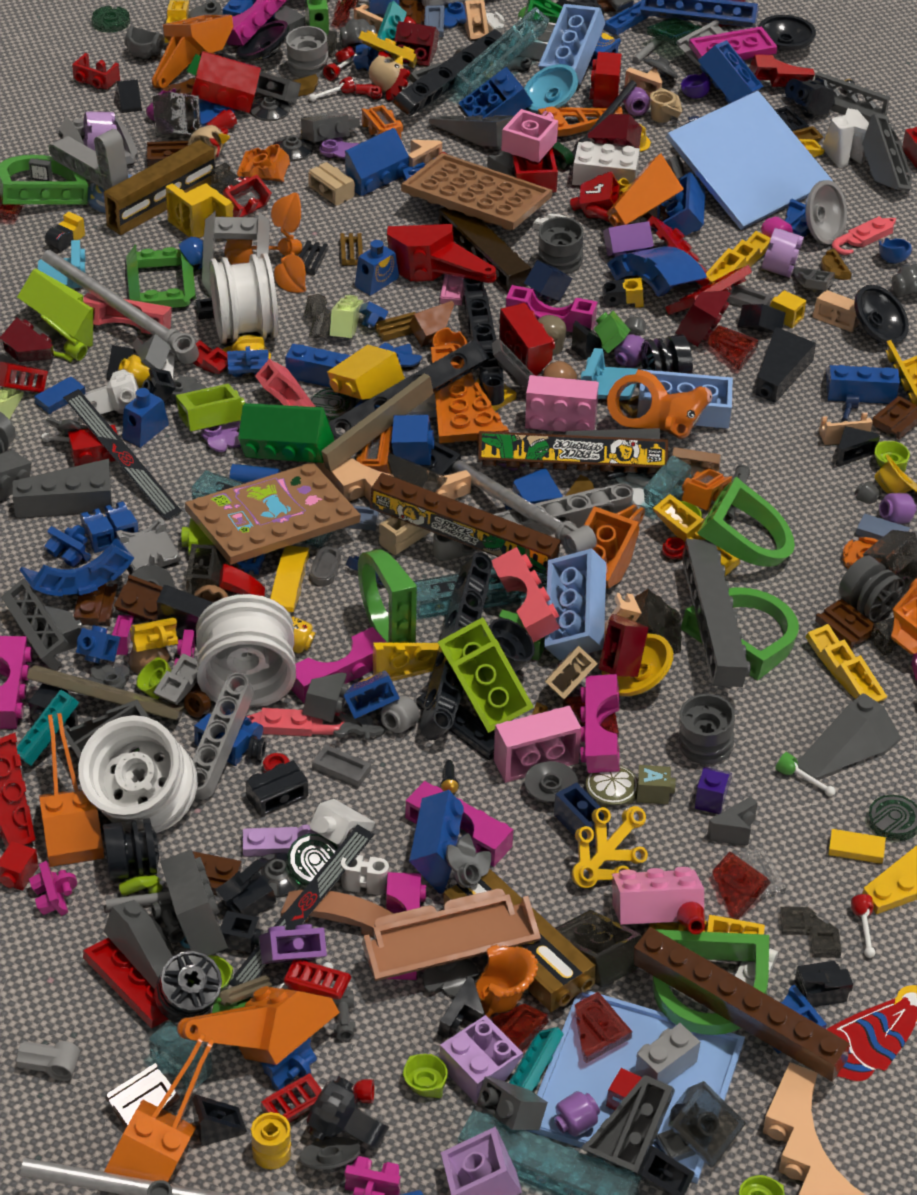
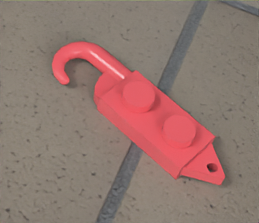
M878 216L848 230V233L836 238L832 242V249L835 248L837 253L841 255L852 254L854 252L852 249L844 250L839 246L849 243L850 245L863 248L893 233L896 218H881Z
M262 708V711L246 716L251 719L252 723L257 722L263 725L262 734L333 735L334 730H339L340 726L345 723L325 725L322 719L303 715V710Z

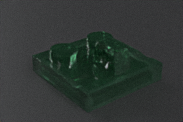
M673 17L647 27V35L655 37L656 40L667 41L670 45H677V40L702 27Z

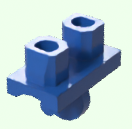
M365 44L357 45V56H354L353 59L356 69L366 68L369 71V67L375 58L378 57L379 51Z
M245 346V351H227L228 374H232L233 377H242L244 373L256 375L269 360L268 350H250V346Z
M76 525L72 529L66 528L65 533L53 526L48 529L47 532L50 539L44 548L50 555L57 557L65 549L66 552L61 558L73 568L81 559L88 562L92 557L89 553L85 552L84 544L88 539L85 537V529L80 525Z
M310 1038L277 1065L261 1062L264 1073L270 1077L274 1089L279 1091L295 1077L299 1076L302 1078L309 1073L311 1074L309 1066L317 1060V1057L311 1048Z

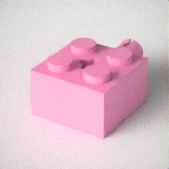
M521 109L502 129L501 150L529 159L530 161L539 162L557 142L558 120L554 119L551 112L547 114V111H544L542 115Z

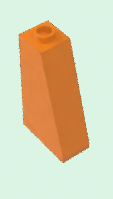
M662 153L648 163L608 210L609 221L614 227L632 223L684 190Z

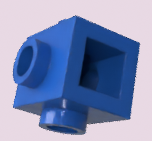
M95 625L92 626V630L82 628L77 639L76 653L85 655L84 660L99 663L100 659L115 662L120 637L107 634V628Z

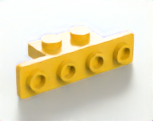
M889 340L887 341L888 350L885 351L890 363H895L893 368L898 369L905 392L909 390L910 402L917 405V356L902 361L894 344Z

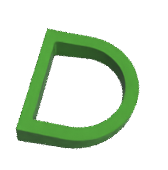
M21 155L8 158L0 163V197L2 204H87L88 183L86 179L55 161L52 156ZM32 158L51 161L52 172L64 177L68 181H11L10 177L15 173L29 170V161Z
M737 477L720 492L697 532L701 537L734 557L747 563L764 567L781 564L793 553L795 546L790 527L780 513ZM731 504L759 521L773 536L777 550L765 549L752 543L727 524L723 518Z
M377 549L361 553L358 560V580L362 601L371 627L387 643H416V584L386 551ZM376 573L389 594V615L379 595Z
M729 588V596L733 597V608L748 607L761 610L772 616L783 630V637L761 651L741 639L742 645L746 646V661L750 662V676L758 681L791 653L799 631L798 619L787 604L769 593L751 588ZM692 605L685 610L680 629L702 643Z
M655 929L707 960L754 962L755 982L753 987L765 994L768 993L769 935L721 932L692 934L690 931ZM653 976L655 1001L662 1013L674 1024L678 1025L681 1023L687 1030L705 1035L726 1034L741 1029L717 1013L698 1012L685 1006L674 996L668 984Z

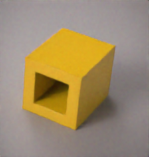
M783 290L777 297L775 296L771 300L770 307L786 312L784 325L793 328L804 318L805 299Z

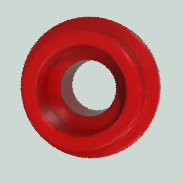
M678 537L668 538L663 544L662 552L668 558L680 559L682 558L685 543Z

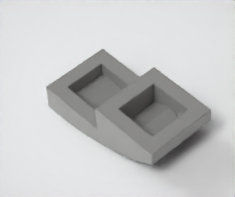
M182 653L171 672L166 671L154 694L177 705L197 683V660Z

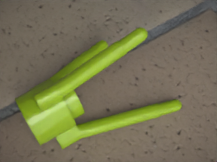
M41 315V318L67 339L64 344L66 354L54 351V356L66 359L69 362H72L73 359L77 361L82 360L87 353V345L69 335L45 315Z

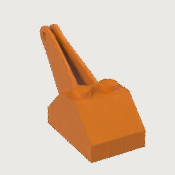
M201 15L163 24L164 37L169 41V44L152 77L153 87L161 89L167 87L192 62L196 54L201 55L202 51L215 54L216 51L223 50L233 29L232 15Z
M633 504L615 514L594 506L584 524L589 526L595 533L597 545L593 550L606 562V588L608 589L622 580L631 562L640 530L639 524L644 518L645 508L640 507L638 509L637 505Z
M61 713L57 714L59 730L74 790L58 792L55 732L51 714L48 715L51 735L54 793L39 795L49 867L104 858L98 810L89 801L83 790L78 789Z
M264 986L254 992V997L245 1003V1007L183 1018L177 1026V1031L181 1038L198 1041L200 1035L204 1034L206 1036L203 1042H209L212 1038L215 1040L214 1043L238 1046L247 1060L277 1065L340 1012L332 998Z
M204 1034L200 1035L190 1057L159 1106L157 1107L144 1099L142 1100L127 1125L104 1172L151 1181L164 1180L169 1182L196 1129V1126L182 1118L205 1060L215 1042L214 1039H210L199 1060L177 1116L162 1108L196 1056L206 1036Z

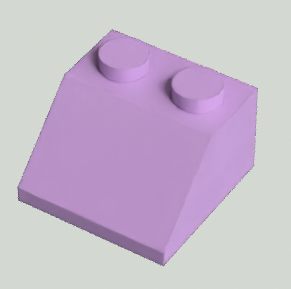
M496 1127L441 1152L451 1195H518L522 1193L516 1169Z

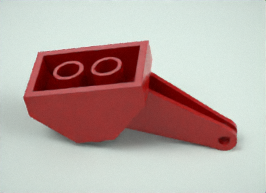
M452 224L387 226L388 248L396 254L399 275L409 281H433L443 274L474 279L484 283H492L496 280V268L454 243Z

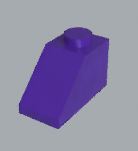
M709 767L703 768L697 787L695 809L720 814L731 782L732 773Z

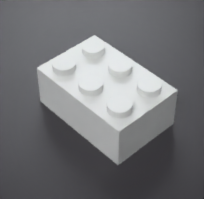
M578 142L573 166L572 185L580 186L582 183L612 171L617 181L621 178H626L629 184H631L637 177L640 149L632 146L621 147L612 144L602 145L593 144L592 142Z

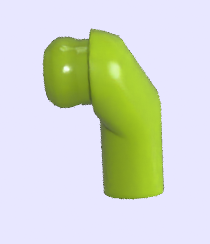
M148 875L124 881L119 884V889L123 896H127L145 888L148 889L149 894L159 893L162 891L163 886L158 876Z

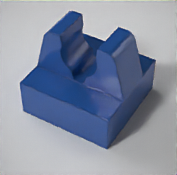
M370 301L361 305L359 313L364 315L361 324L367 328L374 327L376 322L386 318L388 311Z

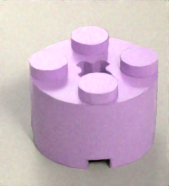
M89 111L84 113L83 132H85V138H83L85 146L95 151V137L111 129L117 130L116 124H114V112Z
M775 228L761 268L790 278L794 268L793 265L796 264L799 255L798 249L801 248L804 237Z

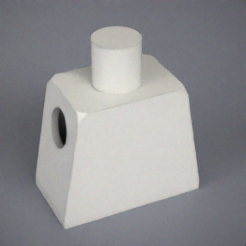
M331 799L318 805L309 828L335 844L341 845L352 832V828H355L357 824L371 832L375 822L341 802Z

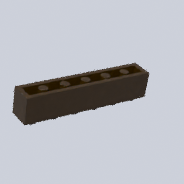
M446 207L439 209V224H452L454 241L462 248L496 268L495 281L507 293L512 285L528 286L524 282L531 271L529 264L525 263L481 219L474 216H466L462 212L449 210Z

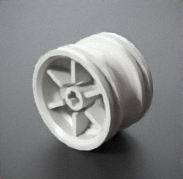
M262 253L260 258H257L256 254H251L248 263L232 265L229 264L226 257L221 258L219 263H217L215 258L210 259L211 297L220 343L226 344L227 339H231V342L235 343L239 334L253 332L259 333V337L263 339L267 338V334H270L271 338H277V298L268 254Z
M243 594L225 597L214 602L203 611L196 625V643L199 652L197 657V682L202 692H205L211 700L217 702L225 680L229 675L237 672L244 674L253 688L254 695L249 707L268 706L288 694L296 679L295 654L293 652L294 626L289 612L282 605L264 596ZM238 686L234 692L241 691L244 686Z
M132 715L107 722L89 738L81 752L78 771L83 792L89 801L112 823L121 822L124 831L131 833L132 820H136L138 832L144 831L143 819L150 818L151 825L156 833L169 829L189 811L195 799L198 782L194 762L169 730L158 721L144 716ZM133 749H140L139 752H131ZM160 754H163L165 756L164 760L157 762ZM116 765L115 774H111L113 767ZM160 780L165 782L163 787L159 786ZM123 793L121 799H115L116 794ZM141 797H147L148 801L142 803L143 800Z

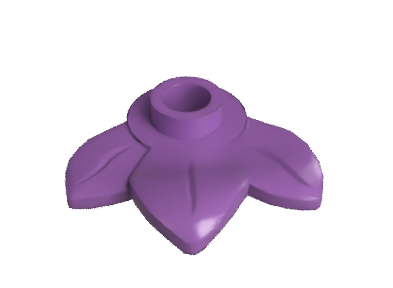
M342 137L324 140L320 146V153L328 158L336 156L345 159V151L359 143L343 142Z
M235 421L201 429V436L208 441V446L218 452H225L227 447L241 446L238 439L239 433L236 430L240 427V422Z

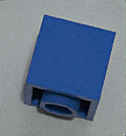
M429 415L394 416L391 443L395 465H431V451L434 449V431L431 430Z

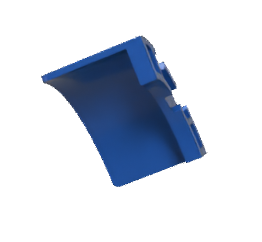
M669 246L619 255L607 263L615 280H624L628 276H641L652 287L658 297L664 296L674 286L704 280L707 277L702 267L693 257L681 249Z
M115 538L101 555L82 567L76 569H56L43 564L39 572L24 567L20 568V572L30 586L41 593L54 596L83 595L98 590V587L110 580L114 581L129 567L134 560V556L119 539Z

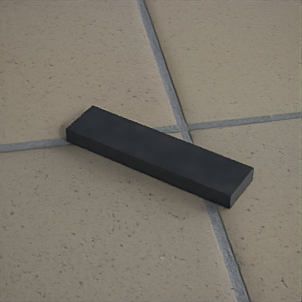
M427 691L416 698V705L423 710ZM459 704L454 723L449 730L487 760H491L494 757L495 731L493 730L488 733L482 721Z

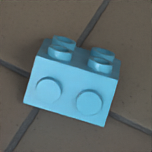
M71 240V258L63 259L86 273L85 249H81L80 240ZM42 259L38 261V270L71 289L82 288Z
M594 348L591 357L587 359L585 371L581 373V380L599 382L598 399H607L610 389L617 380L625 375L636 374L638 369L605 367L603 349ZM636 384L627 386L621 393L619 400L630 399Z

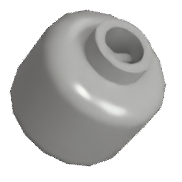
M401 695L399 696L400 699L382 707V723L391 732L403 733L415 725L419 719L418 706L408 696Z

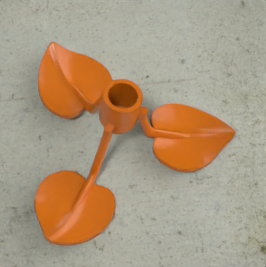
M292 193L278 199L272 207V222L275 226L281 227V233L287 238L281 239L278 246H269V250H279L282 255H286L281 258V264L277 265L274 269V278L278 286L289 292L301 293L306 292L305 265L298 256L302 251V243L298 239H293L294 236L289 234L295 232L299 227L301 202L299 194ZM228 239L224 249L225 257L231 265L248 263L250 255L254 254L253 250H257V245L252 246V240Z

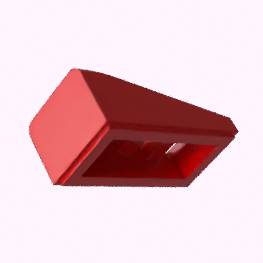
M0 362V386L37 393L44 391L48 371ZM19 371L17 383H15L16 374ZM26 372H28L27 382L24 385ZM35 374H38L36 385L34 387L32 386Z
M293 960L284 978V982L288 990L341 1000L351 980V975L311 962ZM336 981L333 988H330L332 982Z
M309 1073L262 1100L260 1107L264 1113H279L275 1108V1105L279 1103L285 1112L282 1116L286 1117L290 1124L312 1109L322 1089ZM308 1084L315 1094L313 1098H310L303 1089L305 1085ZM298 1091L305 1102L300 1104L293 1093ZM287 1097L295 1106L292 1110L284 1101Z

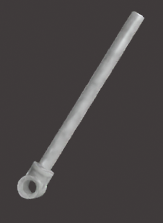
M47 250L43 254L42 260L152 335L157 334L170 345V352L176 355L181 363L190 364L197 360L199 351L194 338L190 334L182 333L175 328L169 330L53 251Z
M458 460L453 464L452 470L454 473L467 470L471 475V483L553 533L555 538L561 540L560 544L563 545L568 555L596 547L597 539L589 526L584 525L577 528L576 524L571 521L562 522L463 461Z
M28 1158L23 1159L20 1173L21 1177L122 1195H147L149 1185L154 1182ZM170 1184L173 1195H230ZM278 1191V1192H273V1193H271L270 1195H293V1194L288 1193V1192Z

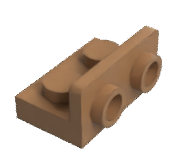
M674 447L671 474L693 478L697 471L703 472L708 468L719 472L721 454Z

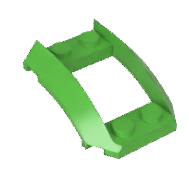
M136 244L126 256L130 300L174 308L186 307L190 304V299H196L193 265L188 262L180 249L167 247L163 250L143 249L141 252H137ZM182 266L184 290L172 288L162 292L147 290L145 293H140L138 268Z

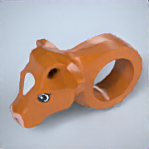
M639 369L636 374L625 375L617 380L607 396L608 410L612 418L620 425L631 429L660 428V430L666 431L679 439L690 435L703 410L712 401L711 390L701 386L689 392L668 394L655 375ZM640 383L649 389L652 403L645 415L640 418L631 419L623 414L620 409L619 399L627 386Z

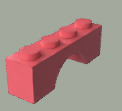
M86 293L83 296V303L93 308V325L125 323L138 327L141 333L151 334L93 294ZM124 299L166 328H171L172 307Z
M269 359L255 375L263 388L276 397L283 405L315 407L286 367Z
M516 547L493 559L492 565L506 591H523L527 593L524 603L516 612L532 638L533 643L560 629L556 618L560 616L553 603L547 604L551 599L544 586L539 589L538 585L542 582L535 570L530 572L529 569L533 566L527 554L521 556Z

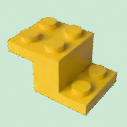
M173 183L165 186L168 222L188 237H203L205 219L213 212L216 213V217H233L232 202L206 183L186 193Z

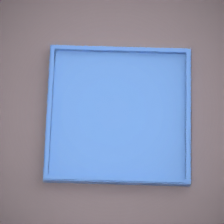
M759 91L681 126L666 135V139L740 230L788 207L790 199L800 201L808 197L813 186L819 181H833Z
M592 991L582 992L575 996L562 1029L564 1035L552 1055L553 1059L548 1065L537 1093L539 1097L548 1102L540 1129L525 1131L582 1148L597 1132L602 1123L615 1111L606 1106L608 1089L619 1070L623 1068L635 1073L636 1055L639 1049L645 1044H652L664 1030L672 1029L676 1024L660 1011ZM691 1032L701 1042L697 1062L667 1084L674 1088L675 1093L658 1134L681 1125L684 1126L697 1150L696 1155L678 1162L695 1172L691 1182L697 1184L745 1040L744 1036L731 1032L719 1035ZM576 1091L582 1092L584 1095L589 1093L600 1109L598 1123L578 1137H574L568 1132L562 1133L554 1122V1117L557 1116L555 1109L557 1103ZM654 1141L653 1146L660 1150L656 1141Z

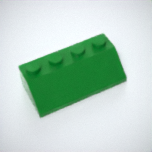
M245 403L242 407L238 439L245 458L324 463L321 451L335 440L323 407Z

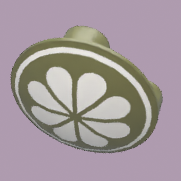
M620 766V771L589 773L586 778V789L600 807L625 803L631 804L636 799L638 781L632 771Z

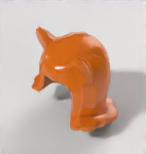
M492 945L490 948H487L488 963L475 985L484 1014L488 1018L495 1013L507 1012L513 1009L521 1000L523 992L534 981L533 977H536L538 971V961L535 955L528 949L518 946L508 947L506 945Z

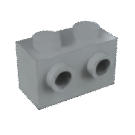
M681 1023L672 1029L668 1028L652 1044H645L639 1049L636 1055L637 1060L634 1074L640 1077L646 1075L668 1084L697 1062L701 1042Z

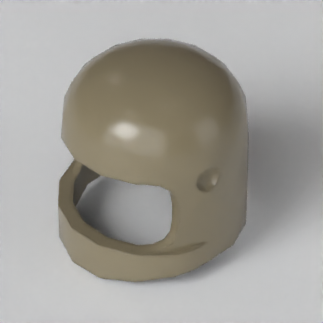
M544 315L538 321L544 325L545 331L554 340L555 349L553 350V355L558 354L564 348L566 337L565 322L558 316Z

